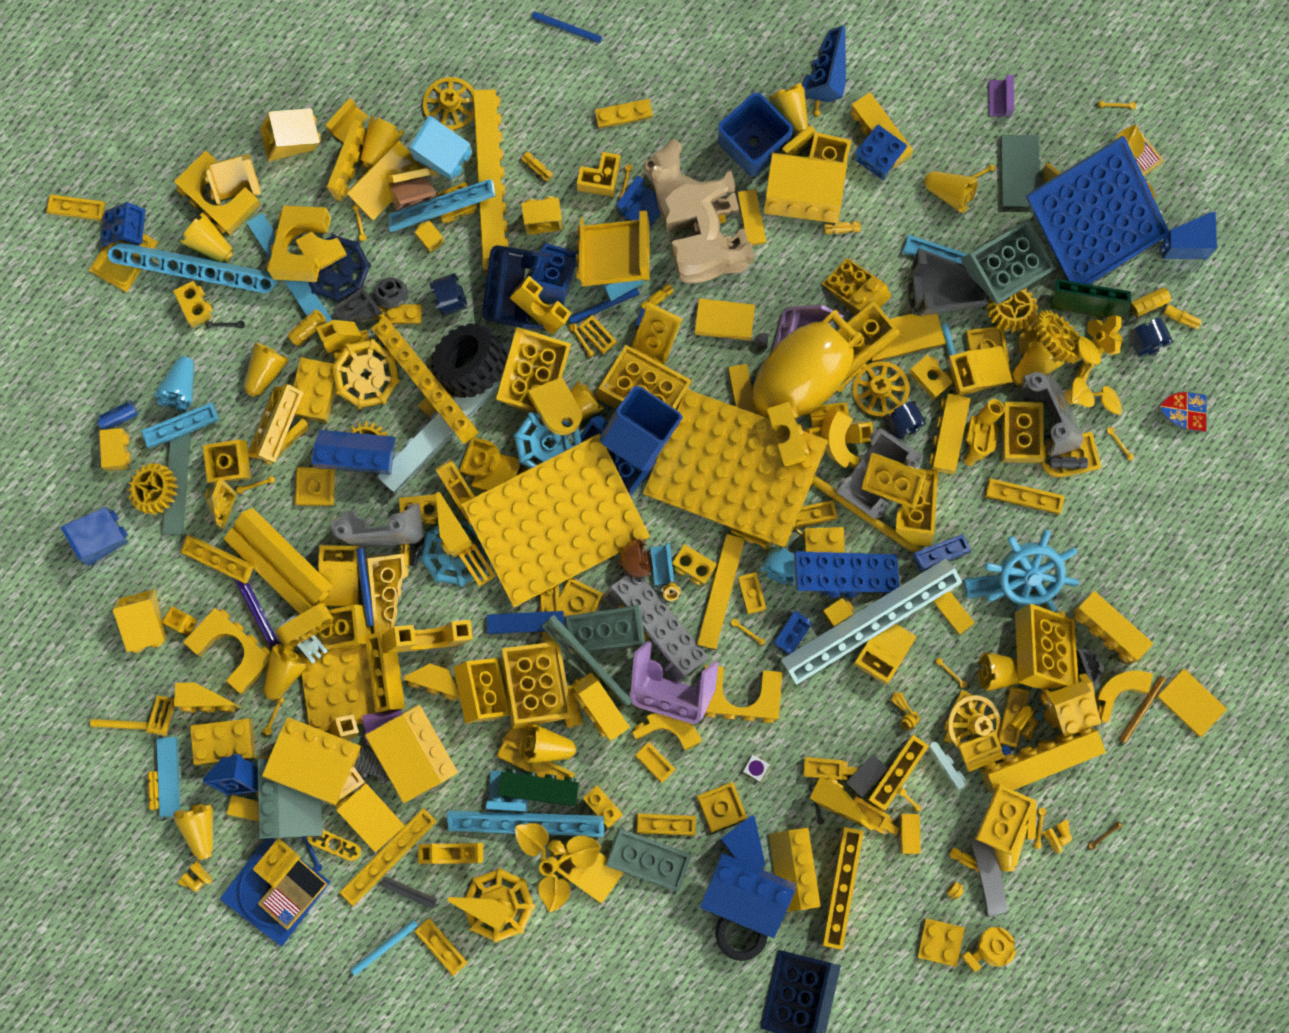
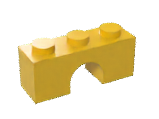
M528 276L516 287L510 299L553 335L565 324L571 312L559 301L552 305L543 303L539 299V294L543 288Z
M790 402L767 408L773 429L775 431L780 429L790 431L789 439L784 443L778 444L784 465L787 467L808 460L806 454L810 452L807 443L802 442L801 436L804 435L801 424L797 425L795 419L798 417L796 407H792Z

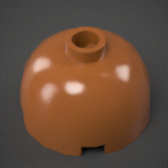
M642 538L628 542L622 548L621 558L618 559L620 568L624 569L628 575L637 578L650 576V571L653 570L650 552L646 553L643 547L646 546V543Z

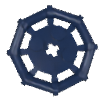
M331 234L330 237L324 240L338 238L341 245L350 247L346 252L347 256L320 270L318 276L321 281L318 284L316 282H308L312 294L315 293L316 295L340 302V300L352 295L363 287L368 270L371 268V263L368 262L359 241H352L336 236V234ZM356 253L360 263L355 264L351 255ZM334 264L341 265L337 273L331 271ZM356 269L360 270L357 282L353 280ZM348 283L352 285L351 287L340 292V287ZM324 285L334 287L335 290L331 292L322 288Z

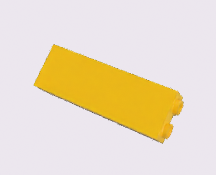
M253 507L239 515L234 527L228 531L224 540L246 562L254 565V569L299 614L304 613L315 605L324 603L330 597L329 592L333 586Z

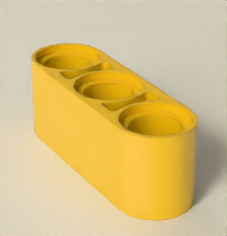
M320 603L280 626L276 630V634L284 648L291 649L329 627L334 622V619L326 605Z

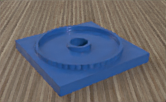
M274 838L264 839L220 900L279 945L284 946L331 881L304 862L327 885L288 930L284 928L258 904L268 892L270 884L256 873L253 868L276 841Z

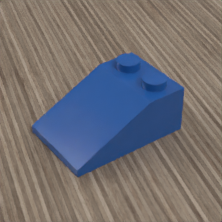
M544 243L541 252L552 253L553 258L539 256L531 278L543 288L539 294L541 301L552 304L559 301L564 305L577 266L576 254H579V252Z

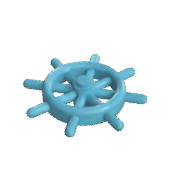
M1049 530L1043 531L1039 543L1032 542L1020 546L1013 536H1009L1007 541L1012 550L1004 557L1001 564L986 563L984 566L988 571L998 572V580L1001 586L1000 589L988 595V601L992 602L1006 595L1012 602L1017 604L1015 612L1029 604L1037 606L1045 603L1048 610L1055 612L1056 607L1051 599L1058 594L1063 584L1069 586L1079 585V580L1065 577L1066 570L1063 561L1077 554V549L1070 548L1059 555L1055 549L1047 545L1050 537ZM1035 554L1034 559L1031 562L1028 555ZM1043 555L1051 558V560L1040 565ZM1018 561L1021 569L1015 568L1013 565ZM1055 566V575L1044 573ZM1009 574L1020 576L1016 580L1008 583ZM1041 581H1048L1051 583L1046 588H1044ZM1024 584L1021 594L1014 591V589ZM1032 586H1035L1038 593L1030 594Z

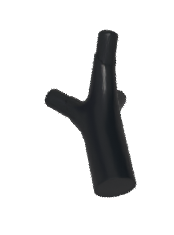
M422 538L417 545L409 544L411 547L410 566L416 567L425 538Z

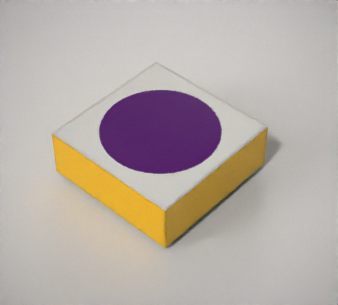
M752 755L743 772L760 782L770 764Z

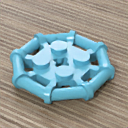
M538 412L528 413V417L513 436L516 441L518 462L528 469L536 466L535 463L529 460L532 456L544 462L581 443L579 427L572 433L574 445H569L568 435L555 434L548 430L545 424L540 425L538 420H541ZM569 421L562 422L568 427L572 426ZM531 424L536 427L531 436L525 435ZM546 438H550V441H554V444L551 445V448H548V446L544 445V442H546L547 440ZM523 441H529L531 452L527 455Z
M457 519L462 528L467 529L465 532L469 537L473 532L479 541L472 525L470 526L468 521ZM438 524L424 533L425 540L422 555L419 557L420 561L424 563L434 578L433 581L436 583L444 582L464 587V584L472 580L473 576L470 572L463 576L462 571L466 568V565L459 555L455 558L451 554L447 556L440 545L442 539L436 536L439 533ZM432 540L437 543L435 554H430ZM481 543L477 544L476 547L478 550H481L480 553L487 561V555ZM468 555L464 556L468 563L474 567L473 570L478 576L480 573ZM437 558L442 568L438 571L431 560ZM479 559L478 564L480 565V567L482 568L483 572L485 573V571H486L485 566L483 565V563H482L481 560ZM446 570L457 572V577L444 575Z

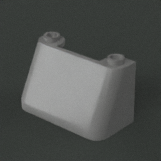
M1039 372L1026 375L1020 389L1023 400L1028 398L1035 402H1045L1055 423L1051 429L1052 444L1046 450L1049 458L1079 448L1083 442V435L1059 383Z
M879 428V430L876 429L871 434V446L852 475L847 478L843 477L837 486L839 487L837 490L838 494L873 518H881L893 501L861 489L870 455L876 453L914 468L917 467L923 457V454L884 429Z
M419 503L409 504L404 512L391 515L387 526L368 527L366 518H359L356 515V510L345 511L331 520L334 535L349 545L359 546V548L411 544L421 540L424 535Z

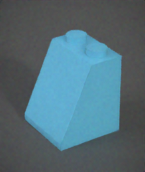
M428 116L410 145L415 161L452 181L455 176L458 177L460 175L464 161H468L472 155L469 142L431 116Z

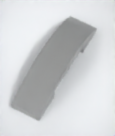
M975 837L969 838L982 884L983 898L988 916L1008 912L1003 882L994 848L976 840Z

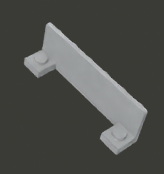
M627 575L613 584L601 596L611 609L619 608V605L622 604L625 607L640 605L644 631L671 662L663 670V673L669 680L680 683L690 672L709 659L643 577L637 578Z

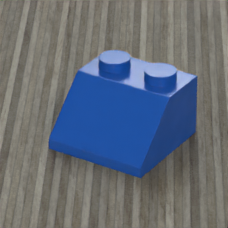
M232 754L230 757L221 758L203 778V782L225 795L258 792V767L253 762L243 759L241 755Z

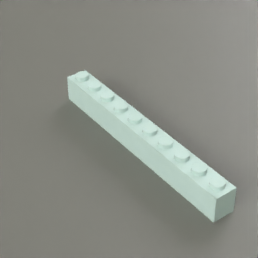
M509 340L506 343H502L506 350L507 358L512 344ZM503 373L500 374V379L492 384L493 387L486 389L481 395L476 394L475 397L471 398L468 396L467 398L451 396L468 419L499 388ZM437 411L431 416L432 420L427 425L423 424L419 428L416 437H411L405 443V448L401 452L398 451L394 454L392 474H379L377 476L395 495L455 434Z
M944 559L781 659L797 685L958 586L962 581L952 564L947 559Z

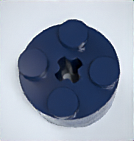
M456 273L435 279L429 283L432 293H435L437 297L434 300L435 305L443 316L468 308L462 285L460 286L459 283H456L459 280Z
M1162 318L1150 320L1151 323L1141 324L1128 333L1129 340L1138 358L1157 354L1162 346L1164 348L1174 343Z
M914 401L907 402L894 409L891 416L888 413L881 418L887 432L900 440L904 439V436L907 434L912 435L918 432L919 428L927 424Z

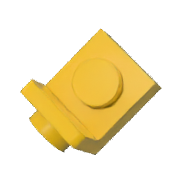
M171 606L162 623L189 636L198 620Z

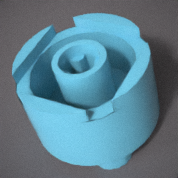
M778 545L771 547L760 570L762 572L764 570L767 571V577L784 585L790 582L792 583L791 586H795L794 553Z

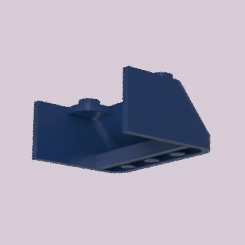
M494 246L490 251L482 308L484 319L520 328L543 329V325L529 323L530 315L513 302L510 296L516 287L524 281L526 268L533 269L538 263L539 256L553 258V254L508 246Z

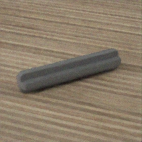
M384 877L381 883L382 887L431 909L437 903L436 898L391 878Z

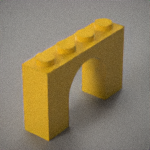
M205 150L174 181L177 186L176 191L183 197L188 196L191 199L189 203L195 209L200 208L210 221L213 220L216 223L215 227L222 234L226 232L230 236L261 206V203L246 187L225 205L215 206L207 203L204 200V188L207 183L203 172H206V165L218 161Z
M283 205L282 213H279V226L275 230V242L271 246V259L267 263V271L273 280L317 282L320 265L316 256L291 254L288 252V246L296 236L303 233H310L312 231L313 233L328 234L331 216L327 208Z
M214 608L183 643L195 654L202 657L218 639L225 636L238 638L244 648V657L241 664L226 681L240 694L244 695L268 668L271 651L265 646L263 648L257 645L259 641L252 634L247 636L243 632L245 628L237 621L235 623L229 620L230 615L224 609L219 611Z
M470 620L451 621L445 626L424 630H414V625L395 626L383 634L385 654L460 647L473 639Z
M718 666L716 689L704 717L716 718V715H724L723 719L735 720L736 716L743 717V721L754 722L755 718L763 719V723H774V720L779 719L783 672L763 670L759 699L753 705L742 708L730 704L724 697L722 689L724 667Z

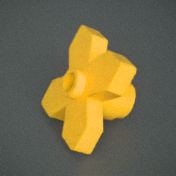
M1109 316L1104 324L1099 320L1088 321L1087 333L1094 338L1092 342L1098 348L1100 356L1104 351L1109 355L1120 353V346L1123 340L1118 332L1121 328L1120 316Z

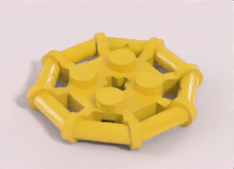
M375 339L345 344V348L335 363L331 365L336 386L335 393L360 410L364 407L379 404L385 405L396 385L400 383L394 356L376 343ZM367 349L366 355L357 356L355 353L357 350ZM373 350L385 358L380 361L372 356ZM350 356L352 358L350 364L347 367H343V363ZM386 363L389 365L391 377L385 376L383 365ZM363 369L370 372L366 380L365 377H361V373L364 372ZM341 372H345L347 384L343 385ZM384 381L389 382L383 393H381L379 388L383 385ZM350 387L359 393L357 398L347 391ZM374 392L375 398L364 400V394Z
M501 867L481 876H474L465 898H473L479 888L482 890L480 899L499 900V898H503L510 902V907L514 910L506 923L510 922L513 927L502 932L494 928L493 932L480 926L483 921H476L474 916L465 911L470 925L469 930L493 940L494 943L519 933H524L528 919L533 909H535L526 884L527 880L517 877ZM496 878V885L485 888L483 883ZM502 878L516 885L510 889L502 885ZM519 889L525 902L523 904L518 903L515 894ZM518 908L524 909L519 922H516L514 917Z

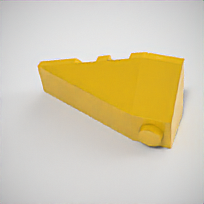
M919 469L927 473L917 506L913 509L901 505L896 515L895 532L913 545L930 547L935 534L938 471Z
M218 478L212 483L211 488L207 489L205 498L217 526L225 529L237 493L223 479Z
M404 553L365 556L374 625H372L373 634L387 632L395 626L398 612L397 604L399 597H401L402 581L406 574Z

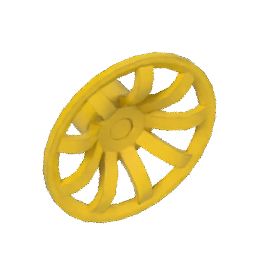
M446 77L435 81L424 94L423 110L426 117H433L444 110L441 124L444 126H453V130H457L468 125L474 118V107L472 112H470L461 103H472L473 97L462 98L460 96L467 88L473 96V87L466 81L456 77ZM448 82V88L443 91L438 87L439 84ZM453 82L462 84V88L458 91L454 90ZM433 89L440 95L439 98L428 97ZM427 103L439 104V106L429 112ZM457 109L469 116L461 123L456 112ZM449 112H452L456 125H445Z
M885 361L868 364L865 369L859 371L853 382L855 402L864 412L876 417H884L888 413L891 415L894 409L906 403L910 393L909 381L904 371L897 365ZM883 366L881 375L876 376L872 368ZM888 367L897 371L891 378L886 377ZM866 371H868L872 378L871 382L860 379ZM902 376L905 386L892 385L894 381ZM858 384L870 388L868 391L858 395ZM905 391L902 401L898 400L891 392ZM872 394L873 397L869 406H864L860 399ZM887 396L897 405L889 411L887 410L885 399ZM878 398L881 399L883 412L872 410Z
M979 695L966 696L960 699L951 709L948 717V733L951 741L957 748L960 741L971 735L970 739L980 735L986 736L994 730L998 737L1000 732L999 712L995 705L985 697ZM973 700L982 701L978 713L973 706ZM967 702L972 715H968L959 707ZM986 705H988L994 713L985 716L984 709ZM956 712L966 719L967 723H953ZM996 718V729H992L991 719ZM953 728H967V730L955 737Z

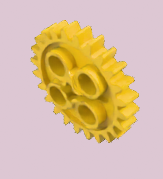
M1047 310L1041 311L1034 318L1033 324L1035 325L1034 329L1038 331L1036 335L1040 336V341L1045 343L1044 347H1048L1050 353L1054 352L1057 358L1060 356L1061 360H1066L1067 363L1072 362L1074 364L1081 360L1082 357L1077 346L1079 332L1074 331L1075 327L1070 326L1069 321L1065 322L1063 316L1059 317L1057 313L1053 314L1051 310L1049 312Z

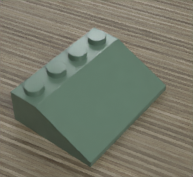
M1029 220L1014 226L961 258L971 278L996 304H999L1056 269Z
M269 758L258 759L260 839L323 836L322 800L262 777Z

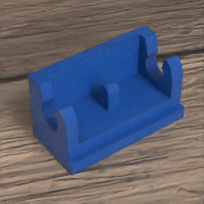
M794 611L773 645L790 655L796 650L811 627V621L797 611Z

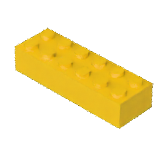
M1088 728L1067 737L1059 733L1053 740L1045 739L1038 742V746L1033 748L1031 746L1022 748L1018 754H1007L1001 761L985 765L980 769L987 790L994 794L998 784L1015 790L1102 755L1106 751L1098 730Z

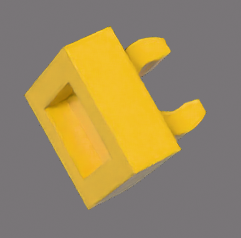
M976 950L972 955L969 951H965L961 955L973 972H977L981 968L978 963L982 959L979 950Z

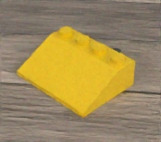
M772 153L764 214L838 223L847 163Z
M516 327L496 400L526 413H536L537 410L528 396V390L562 377L571 343Z
M625 345L598 388L596 398L617 409L632 388L640 386L677 410L692 380Z
M1033 604L1015 612L1018 683L1033 688L1057 690L1078 683L1075 619Z
M556 642L502 648L499 657L510 713L511 729L525 728L528 724L541 725L572 717L561 648Z
M420 705L411 707L365 734L367 741L403 803L430 790L458 773Z
M287 717L262 777L336 806L357 762L361 746Z

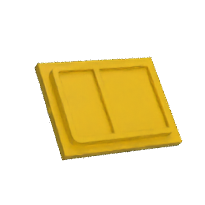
M143 233L142 244L138 246L155 249L159 242ZM120 240L104 246L89 271L106 280L107 283H111L128 292L142 269L116 264L109 260L108 251L115 244H132ZM115 249L116 254L122 257L121 251ZM134 253V257L137 260H141L140 255Z

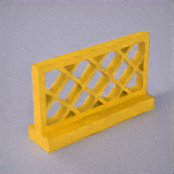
M284 384L283 387L274 386L249 447L248 454L250 458L276 462L304 393L303 391L288 384Z

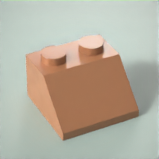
M427 177L410 179L411 181L405 183L403 181L392 183L393 186L390 187L389 192L395 211L435 197V190Z

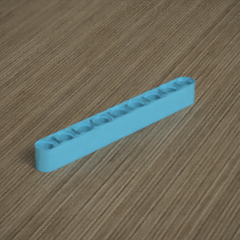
M117 243L108 251L109 260L116 264L268 293L277 284V280H273L267 271L127 243ZM115 249L121 251L122 257L116 254ZM134 253L139 254L141 260H137L134 257ZM152 257H156L159 260V264L154 263ZM171 260L178 264V268L171 265ZM189 264L194 265L196 267V271H192L189 267ZM208 268H212L215 271V275H211L208 272ZM226 272H231L234 278L227 277ZM245 275L250 276L252 282H247L245 280ZM263 279L269 280L271 286L265 285Z

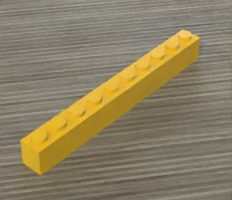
M496 89L473 91L478 183L491 179L495 191V197L479 202L483 275L488 272L491 249L496 245L508 246V238H504V232H507V220H503V214H506V202H502V196H505V185H501V178H504V167H500V160H503V149H499V143H502V131H498V125H501V114H497V107H500V96H496Z

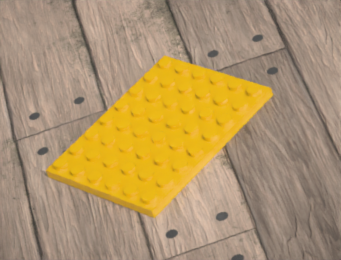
M686 389L677 410L681 413L683 419L660 452L643 494L786 548L828 440L803 431L804 435L801 436L802 442L807 443L810 452L806 454L808 460L786 467L783 463L778 444L784 443L789 439V430L780 429L775 431L769 418Z
M600 434L461 503L513 607L620 553L628 542L639 538L645 540L650 537L607 448L600 442Z

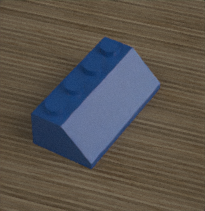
M319 430L314 443L312 464L315 468L391 475L396 437Z

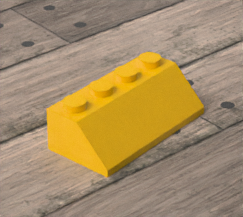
M875 301L847 322L852 329L863 337L853 347L854 357L846 378L900 335L898 328ZM842 328L837 331L848 343L852 340Z
M802 828L768 834L774 875L796 884L794 895L786 912L821 907L809 829Z

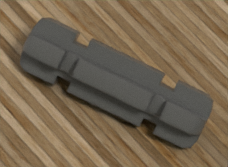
M1051 457L1049 464L1050 468L1076 469L1079 467V469H1086L1088 459L1086 457H1079V459L1077 457H1061V459L1059 457Z

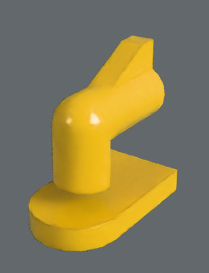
M1026 706L1018 713L1010 725L1022 730L1021 734L1031 741L1034 729L1038 725V720L1033 716V709L1030 706Z
M1068 819L1056 825L1061 837L1057 838L1052 828L1042 832L1057 854L1062 852V846L1072 840Z
M197 860L189 867L198 876L196 881L188 873H185L177 883L197 892L205 883L210 884L213 879Z

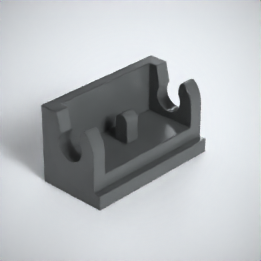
M872 754L846 784L859 798H862L888 768Z

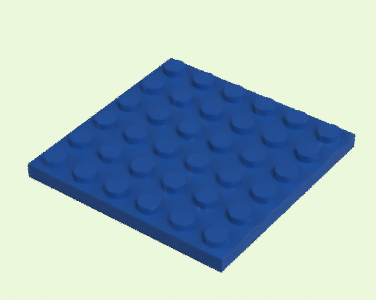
M1120 136L1025 195L1067 281L1091 284L1157 243L1169 233L1167 225L1124 136Z

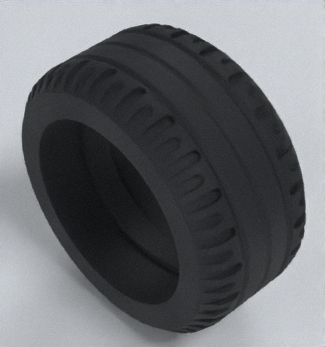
M721 917L716 926L715 938L718 947L727 957L737 961H747L755 958L763 951L768 936L759 932L758 940L751 949L742 952L732 949L727 944L724 934L730 920Z

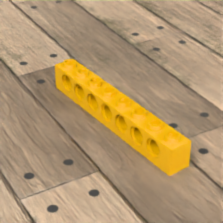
M384 317L371 328L375 335L394 356L398 364L460 441L465 444L476 436L479 432L388 318Z

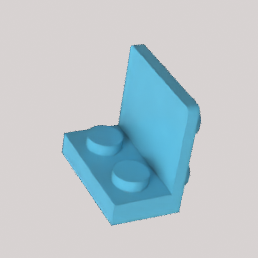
M491 771L489 800L487 801L486 809L527 812L528 800L498 796L501 772L506 771ZM518 772L517 774L525 775V772Z

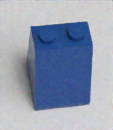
M1210 212L1170 230L1159 246L1160 253H1163V259H1209L1217 249L1216 212Z
M107 507L60 527L78 559L88 566L129 542L126 538L128 536L126 529L123 526L120 527L117 522L119 520L118 515L114 510L111 511Z
M752 814L720 840L733 858L763 870L766 864L756 820Z

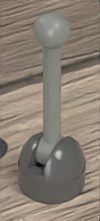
M759 333L755 338H751V341L722 338L725 343L729 341L755 342L760 348L768 347V333Z

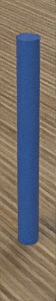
M535 11L532 14V18L601 43L602 36Z
M638 288L632 289L613 301L609 299L577 313L568 319L571 324H574L639 295Z
M364 548L356 549L366 625L371 626L374 625L367 567Z

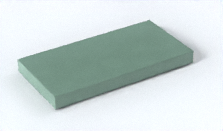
M1001 135L1002 208H1031L1025 195L1040 187L1039 135Z
M640 605L565 616L567 630L587 652L646 644Z
M618 828L605 866L679 892L692 854Z

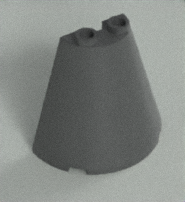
M923 249L917 250L911 265V270H914L912 279L908 281V302L910 310L914 315L921 317L987 307L989 297L971 278L964 265Z

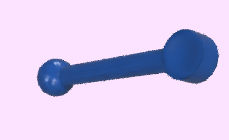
M307 836L301 837V839L305 841L306 846L315 863V870L321 871L323 867L318 862L314 854V851L307 840Z

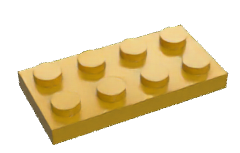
M353 119L327 185L334 199L341 202L343 197L347 196L346 193L349 190L348 184L350 179L352 180L355 176V166L360 162L366 136V130L361 121Z

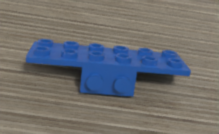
M794 552L797 591H821V595H829V598H839L840 595H846V598H857L858 594L864 592L890 593L899 588L896 554Z

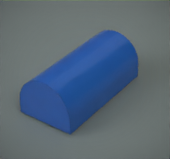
M129 400L99 415L97 422L102 430H108L139 414L132 400Z

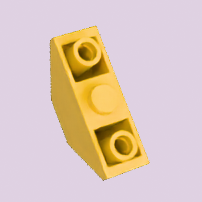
M428 664L406 675L404 678L408 682L407 686L416 689L422 686L427 688L426 692L437 695L438 692L445 694L444 698L455 701L456 698L460 699L457 684L448 669Z

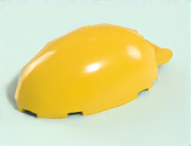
M837 310L831 312L822 322H813L794 330L778 342L761 365L753 383L751 403L756 413L770 419L767 408L790 402L792 407H796L797 418L812 413L830 399L845 380L854 357L853 347L863 336L852 329L838 315L839 312ZM832 320L852 338L849 343L829 324Z

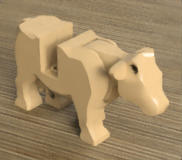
M675 139L669 140L664 148L656 152L651 159L644 163L643 171L649 177L651 184L654 185L658 208L664 221L666 233L689 228L694 225V236L672 241L671 253L678 277L685 283L693 284L708 281L722 274H734L745 271L749 267V263H753L755 259L751 242L747 240L745 229H740L732 239L731 236L724 237L720 233V220L718 216L729 215L730 213L734 215L739 214L735 193L730 194L727 198H719L725 196L728 192L735 191L731 170L726 171L724 177L720 180L699 182L685 176L680 172L679 156L682 151L681 143Z

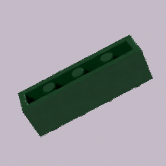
M1056 279L1051 294L1050 308L1097 317L1116 315L1120 316L1121 320L1126 321L1131 305V291Z
M506 769V772H501L498 796L577 807L580 783L576 782V778L564 777V780L556 779V775L545 774V778L537 777V773L528 771L523 775L517 774L518 770Z

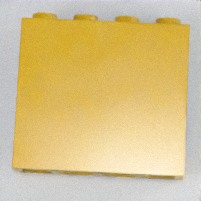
M639 211V220L586 226L583 218H580V226H577V234L580 239L577 240L579 254H576V260L579 268H576V277L581 280L582 287L650 280V222L647 211Z

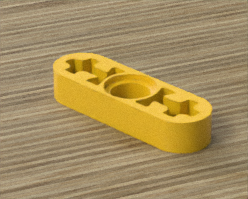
M323 830V836H321L326 838V834L329 835L325 841V847L322 846L323 841L316 840V842H313L314 838L307 836V840L311 845L349 861L358 860L361 856L362 850L358 844ZM332 839H338L340 842L337 850H332L329 847V842ZM344 842L347 843L346 848L352 849L353 846L356 847L357 855H353L350 858V853L344 850L343 854H340L339 852L343 849Z

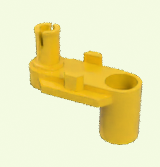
M997 399L989 400L977 415L970 418L966 433V441L970 445L969 453L964 457L966 465L973 466L977 460H982L989 453L995 451L999 431L996 421L1005 412V407L1001 401Z

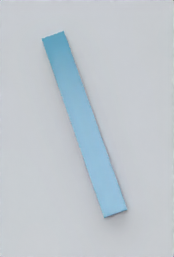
M261 213L248 221L247 224L271 259V246L275 242V231L264 214ZM284 280L306 315H309L315 309L324 315L327 320L326 323L332 320L316 294L311 293L308 282Z
M475 811L447 812L448 831L515 834V827L517 825L537 823L546 829L548 835L604 836V816Z

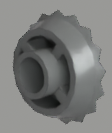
M388 277L378 282L372 296L378 306L392 309L395 306L399 307L401 303L405 302L409 291L407 285L402 281Z

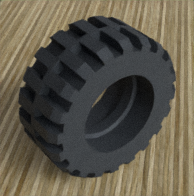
M468 323L466 326L460 325L457 329L450 330L449 334L443 336L441 342L435 346V352L431 356V369L434 377L451 395L459 398H467V396L471 398L475 397L476 394H483L486 389L493 387L492 384L495 381L497 382L500 379V374L504 372V365H506V350L488 327L476 323L475 325L473 323ZM475 355L468 364L461 367L468 358Z

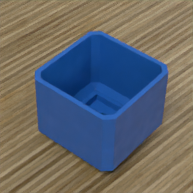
M752 93L719 123L718 144L749 176H757L771 164L772 153L781 154L782 147L791 141L793 126L761 93ZM756 138L759 144L752 146L749 144V140Z
M634 386L613 414L599 439L603 446L641 471H647L663 450L683 417L680 412L640 386Z

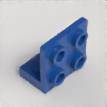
M877 125L855 152L854 160L884 181L892 166L906 150L907 145L886 129Z
M637 176L616 204V212L632 221L639 220V211H647L651 227L661 214L658 208L656 193L644 186V179Z
M126 202L106 210L103 214L101 245L107 246L120 240L137 246L142 244L146 209Z

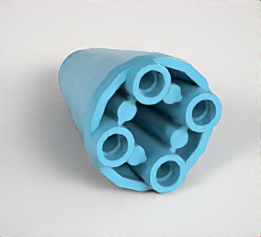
M181 356L179 360H176L155 390L154 395L157 398V404L164 407H175L180 412H186L187 408H190L193 402L194 361L191 358Z

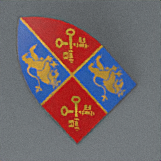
M1178 392L1169 395L1158 405L1160 412L1173 425L1185 430L1207 432V395Z

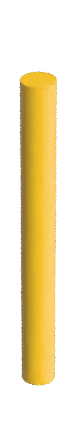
M91 719L90 727L147 730L149 722ZM157 722L154 723V729H156Z

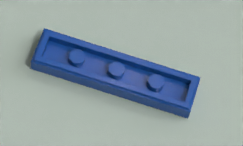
M564 611L487 615V634L546 632L541 625L553 615L564 625Z

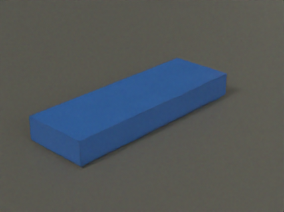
M961 534L913 553L912 557L920 572L944 559L950 561L966 555L972 550L964 535Z

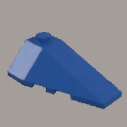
M843 25L830 29L819 48L822 53L817 60H813L811 65L814 66L811 75L806 74L802 87L805 90V98L831 102L843 97L846 84L845 26Z

